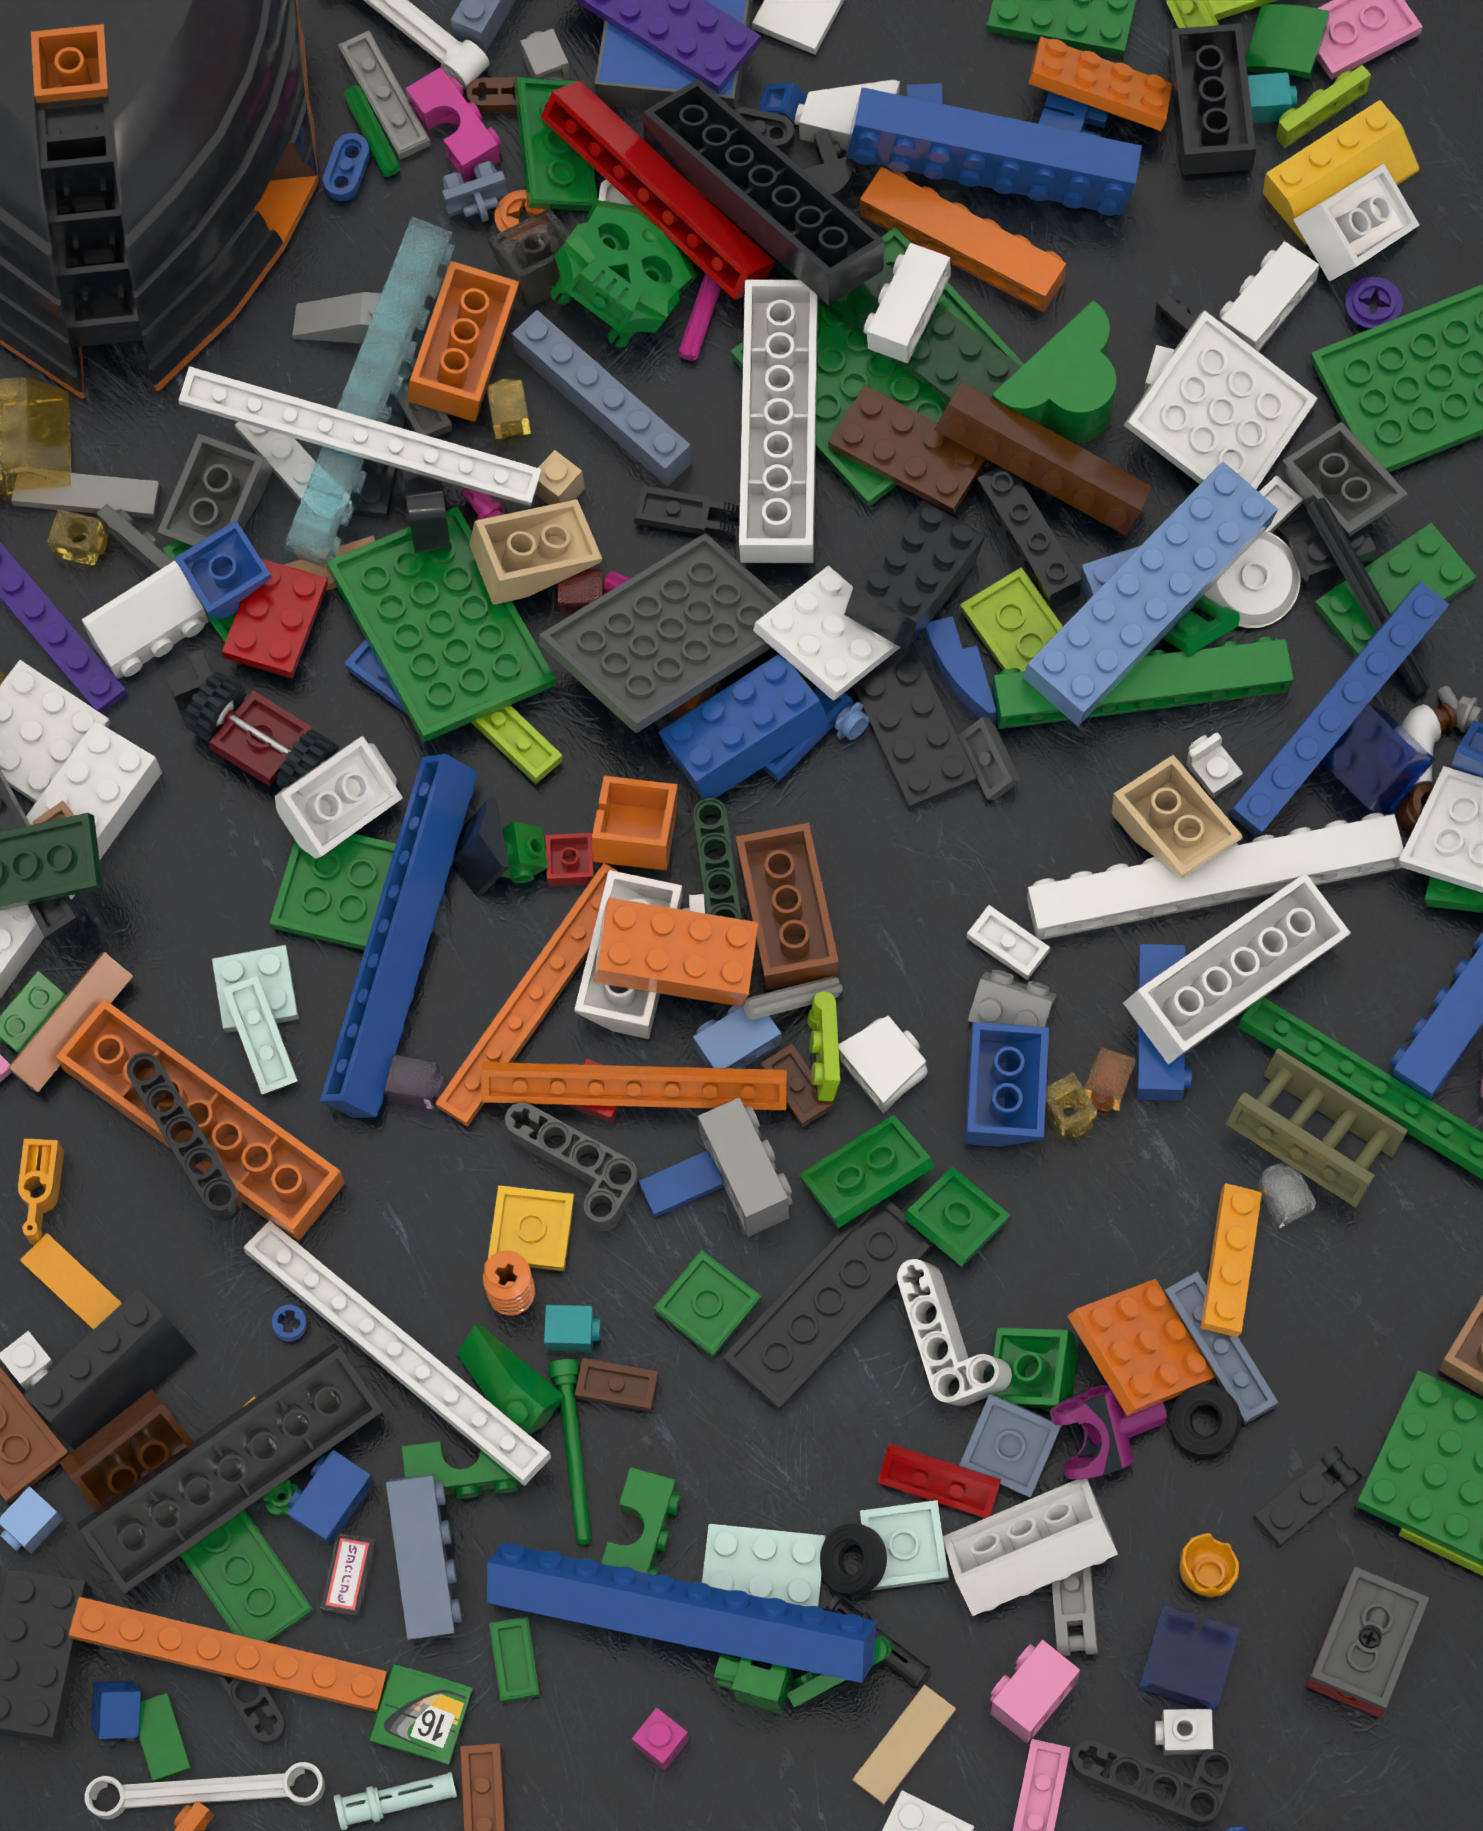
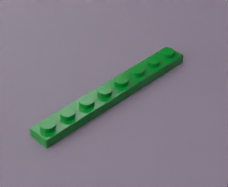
M1265 997L1250 1006L1244 1014L1238 1028L1275 1051L1278 1048L1407 1129L1408 1134L1483 1180V1133Z

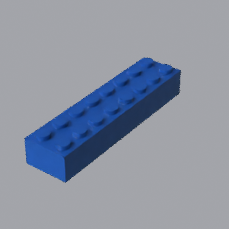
M862 87L852 119L845 158L853 159L862 165L877 164L889 167L896 172L910 171L924 174V176L930 179L944 178L958 181L960 184L968 187L978 185L992 188L1001 194L1016 193L1028 196L1035 201L1049 200L1062 203L1069 208L1083 207L1097 210L1100 214L1107 216L1116 214L1122 216L1136 185L1142 146Z

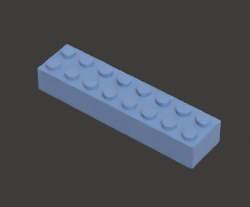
M1222 461L1027 664L1023 679L1075 725L1079 726L1271 525L1278 508Z

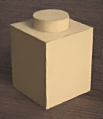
M556 450L538 467L541 469V474L535 495L548 505L575 500L585 489L582 470Z

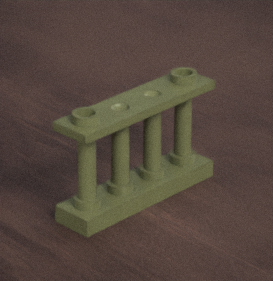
M1278 1048L1263 1075L1270 1080L1268 1085L1257 1099L1244 1092L1238 1099L1226 1125L1356 1208L1375 1177L1367 1169L1381 1151L1392 1158L1408 1130ZM1283 1089L1303 1101L1289 1120L1269 1108ZM1315 1110L1335 1121L1322 1140L1302 1129ZM1348 1130L1368 1142L1355 1161L1350 1160L1335 1150V1147Z

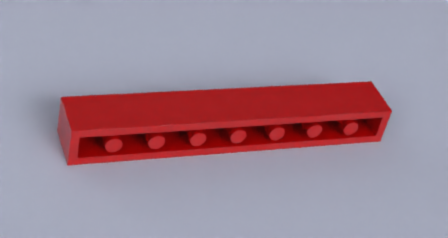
M577 81L552 91L540 118L663 231L673 243L734 300L745 296V280L767 279L775 262L581 81Z

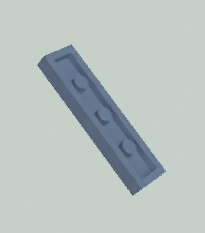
M1198 1271L1165 1289L1166 1297L1198 1347L1220 1387L1227 1391L1237 1402L1243 1424L1245 1425L1277 1407L1279 1402L1239 1337L1200 1329L1206 1284Z

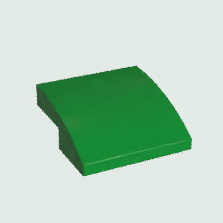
M1262 5L1245 57L1247 71L1258 74H1275L1280 72L1311 79L1330 18V11L1297 5Z

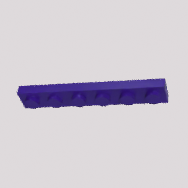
M0 542V600L86 702L103 714L128 695L125 687Z

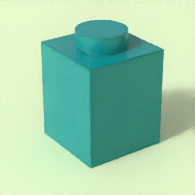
M1288 73L1248 76L1253 124L1278 122L1280 117L1291 107H1297L1296 86H1290Z
M546 1305L544 1335L546 1351L593 1353V1341H600L601 1318H594L593 1307Z

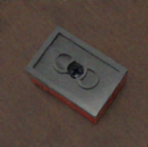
M1354 1567L1306 1687L1380 1718L1387 1708L1429 1597Z

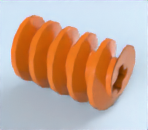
M502 1251L492 1255L486 1261L482 1276L483 1285L493 1309L507 1316L520 1315L528 1310L534 1301L536 1292L531 1270L525 1258L515 1252Z

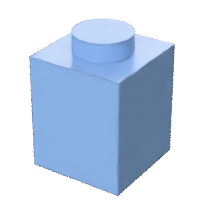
M29 1486L0 1517V1525L4 1529L0 1536L16 1551L23 1546L32 1554L64 1519Z

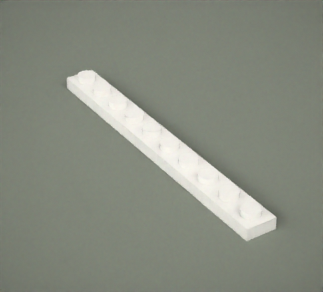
M190 366L179 397V404L530 507L541 474V469Z
M269 1221L244 1246L245 1253L521 1484L525 1486L551 1459L548 1450L273 1222Z

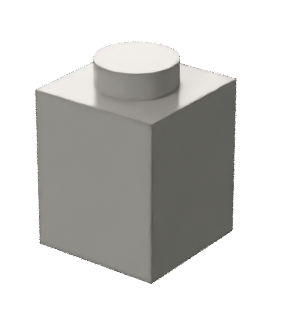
M553 28L544 32H534L526 39L520 41L523 60L532 78L571 80L568 60Z

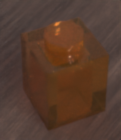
M1100 1047L1087 1080L1083 1098L1089 1100V1104L1099 1110L1110 1111V1109L1119 1111L1135 1069L1136 1059Z

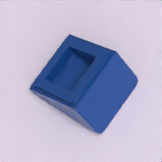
M795 83L765 85L758 110L784 115L791 120L793 125H796L795 115L798 105H805L807 97Z

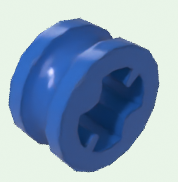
M284 1305L274 1312L272 1328L279 1339L286 1342L295 1341L306 1330V1317L299 1307ZM286 1314H294L295 1321L300 1323L297 1330L292 1327L293 1332H284V1327L279 1323V1320L282 1317L286 1320Z

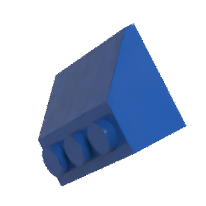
M973 1022L969 1039L964 1144L1004 1147L1044 1139L1049 1027Z

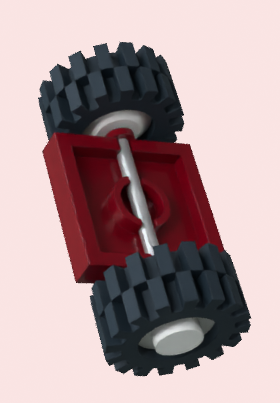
M221 672L213 673V676H209L206 679V684L202 683L199 686V692L193 695V702L188 704L186 709L189 712L184 715L183 719L185 720L183 724L186 729L210 743V750L268 786H271L278 778L277 784L282 789L290 786L340 751L338 744L313 730L312 726L254 690L244 700L247 694L246 688Z

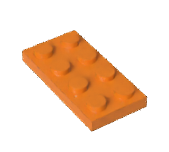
M1041 36L1035 49L1028 84L1159 131H1162L1167 119L1172 83L1165 81L1158 75H1147L1133 70L1127 64L1114 63L1100 58L1091 51H1080L1067 46L1060 40L1047 39Z

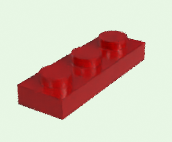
M889 1444L878 1483L931 1501L937 1500L940 1504L987 1518L992 1514L1001 1479Z

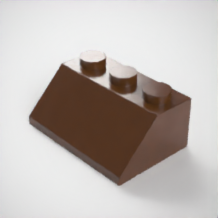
M151 1389L59 1463L78 1489L97 1510L194 1441Z

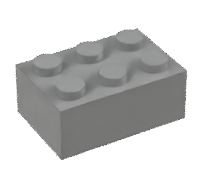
M739 1097L699 1115L700 1137L723 1181L724 1188L747 1236L754 1235L789 1219V1205L793 1204L790 1196L792 1191L784 1173L777 1175L775 1172L777 1171L774 1163L776 1160L775 1154L767 1139L760 1140L761 1135L758 1130L760 1124L751 1106L745 1108Z

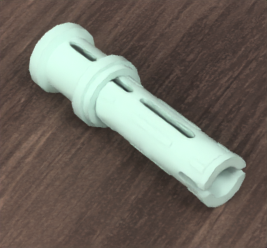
M448 1772V1774L413 1781L379 1791L377 1787L373 1788V1786L366 1787V1792L341 1797L340 1794L333 1796L340 1828L343 1831L347 1830L348 1825L371 1819L374 1823L380 1822V1819L384 1818L383 1814L451 1797L456 1798L457 1794L452 1773Z

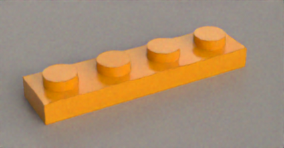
M1227 1183L1221 1188L1200 1329L1238 1337L1242 1332L1262 1192Z

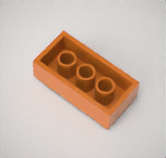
M450 261L410 378L407 395L408 402L476 422L515 305L518 281Z
M608 897L603 911L593 982L742 1007L749 995L758 922Z

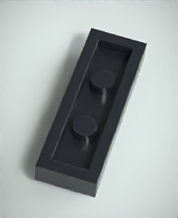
M369 412L368 419L405 429V416ZM360 458L351 505L352 515L388 520L397 473L396 467Z

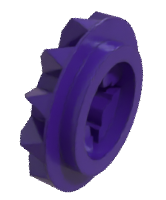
M1363 278L1354 283L1348 290L1345 299L1346 315L1353 319L1355 326L1361 325L1366 327L1367 330L1399 318L1403 308L1402 295L1393 283L1384 278ZM1374 294H1377L1378 305L1381 307H1378L1374 315H1372L1367 304L1371 302Z

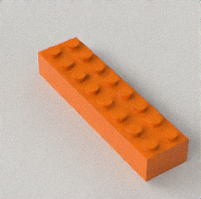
M103 999L56 1056L62 1069L169 1147L127 1074V1064L134 1055L141 1052L155 1055L235 1185L241 1201L299 1242L345 1184L341 1171ZM143 1069L139 1073L138 1079L142 1081L149 1080L155 1074V1069ZM164 1099L160 1101L156 1110L160 1112L168 1111L172 1108L174 1100ZM180 1131L175 1141L178 1143L189 1141L193 1131ZM202 1161L195 1167L205 1174L211 1169L212 1162Z

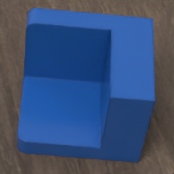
M133 1681L93 1682L91 1729L98 1739L136 1738L138 1736L141 1691Z

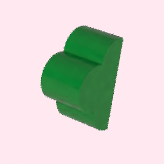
M1094 300L1088 304L992 394V398L1072 443L1089 442L1102 435L1112 420L1116 390V372L1112 363L1107 358L1110 324L1102 307Z

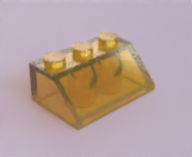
M29 377L0 379V495L13 494V491L71 486L68 391Z

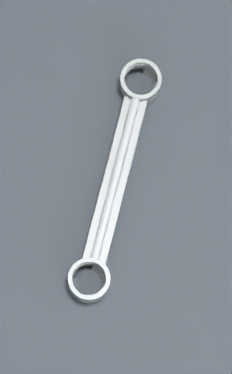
M307 1762L296 1763L286 1773L139 1784L122 1785L113 1777L101 1776L94 1779L86 1788L85 1803L88 1809L101 1819L116 1818L123 1813L125 1808L194 1804L196 1800L200 1803L289 1797L294 1803L307 1806L314 1804L322 1797L325 1791V1779L316 1766ZM305 1770H311L315 1773L319 1782L315 1793L306 1798L294 1795L290 1787L294 1786L296 1778L305 1774ZM108 1784L115 1785L120 1795L117 1806L108 1812L96 1809L93 1806V1800H96L98 1793L102 1789L108 1788Z

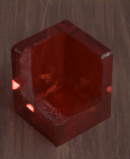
M586 569L559 582L558 604L560 606H586L603 596V570Z

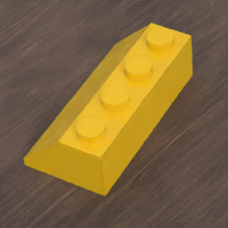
M1379 100L1267 172L1263 195L1306 245L1307 243L1293 219L1382 164H1385L1396 185L1419 172V166L1402 125L1384 103Z

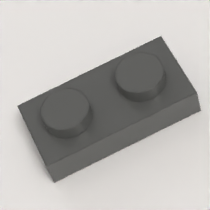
M981 717L958 735L987 800H997L1021 781L991 717Z

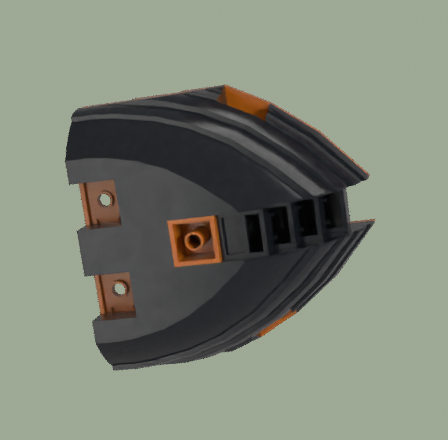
M0 0V344L83 399L85 398L83 346L143 340L155 390L160 391L236 318L285 250L319 183L314 118L309 101L305 41L299 17L298 0Z

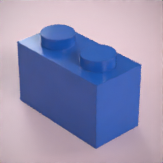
M334 1450L330 1452L328 1457L323 1455L319 1458L310 1473L313 1476L312 1480L305 1489L299 1488L288 1504L290 1508L288 1516L292 1522L329 1547H331L375 1483L369 1473Z

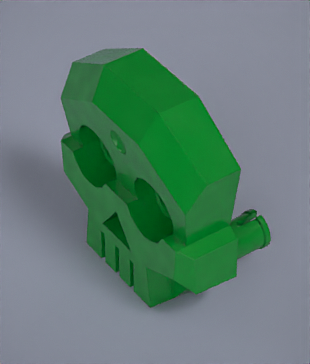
M597 200L589 211L584 223L577 225L555 256L560 271V278L552 286L550 296L555 300L559 293H562V297L557 302L561 305L570 303L573 297L612 327L608 332L610 343L612 344L616 337L620 336L615 347L624 348L637 332L656 333L679 302V295L692 284L698 275L690 258L635 206Z

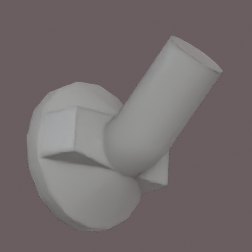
M1444 686L1438 690L1437 695L1441 702H1446L1453 708L1457 718L1456 727L1460 729V732L1465 733L1474 720L1479 721L1482 708L1477 706L1478 698L1462 696L1460 701H1458L1449 686Z

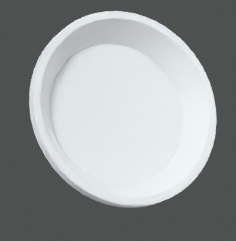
M1264 531L1204 595L1222 607H1231L1240 615L1238 627L1261 628L1275 623L1292 608L1300 589V572L1289 546L1276 535Z

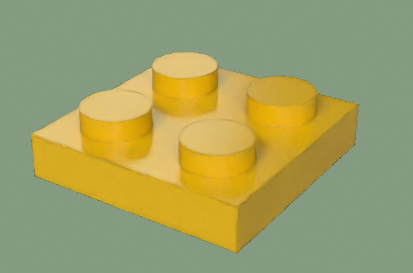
M498 1185L488 1259L498 1252L511 1251L525 1258L530 1268L565 1271L575 1201L574 1194Z

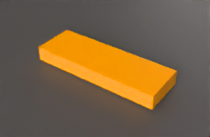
M48 1233L20 1259L26 1268L92 1330L122 1304Z

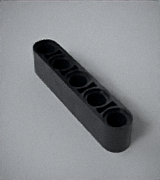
M148 1052L134 1055L127 1064L128 1077L207 1210L218 1220L227 1221L233 1219L239 1213L242 1201L220 1160L160 1061L155 1055ZM143 1069H155V1074L149 1080L142 1081L138 1079V1075ZM164 1099L174 1100L172 1108L168 1111L160 1112L156 1110L160 1101ZM180 1131H193L189 1141L185 1143L175 1141ZM199 1162H212V1167L207 1173H194V1168ZM222 1192L231 1194L227 1204L223 1206L213 1205V1200L217 1194Z

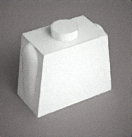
M889 1015L875 1020L861 1032L838 1044L839 1061L882 1113L886 1112L904 1093L923 1080L928 1072L926 1060L918 1051L920 1045L915 1037L908 1030L902 1032Z

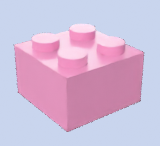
M1044 1640L1036 1648L1030 1644L1017 1659V1666L1015 1667L1017 1672L1010 1679L1007 1675H1004L991 1692V1715L1026 1744H1029L1031 1739H1033L1074 1688L1080 1674V1669Z

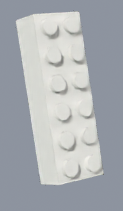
M1305 872L1138 989L1123 1004L1169 1065L1331 950L1351 932Z

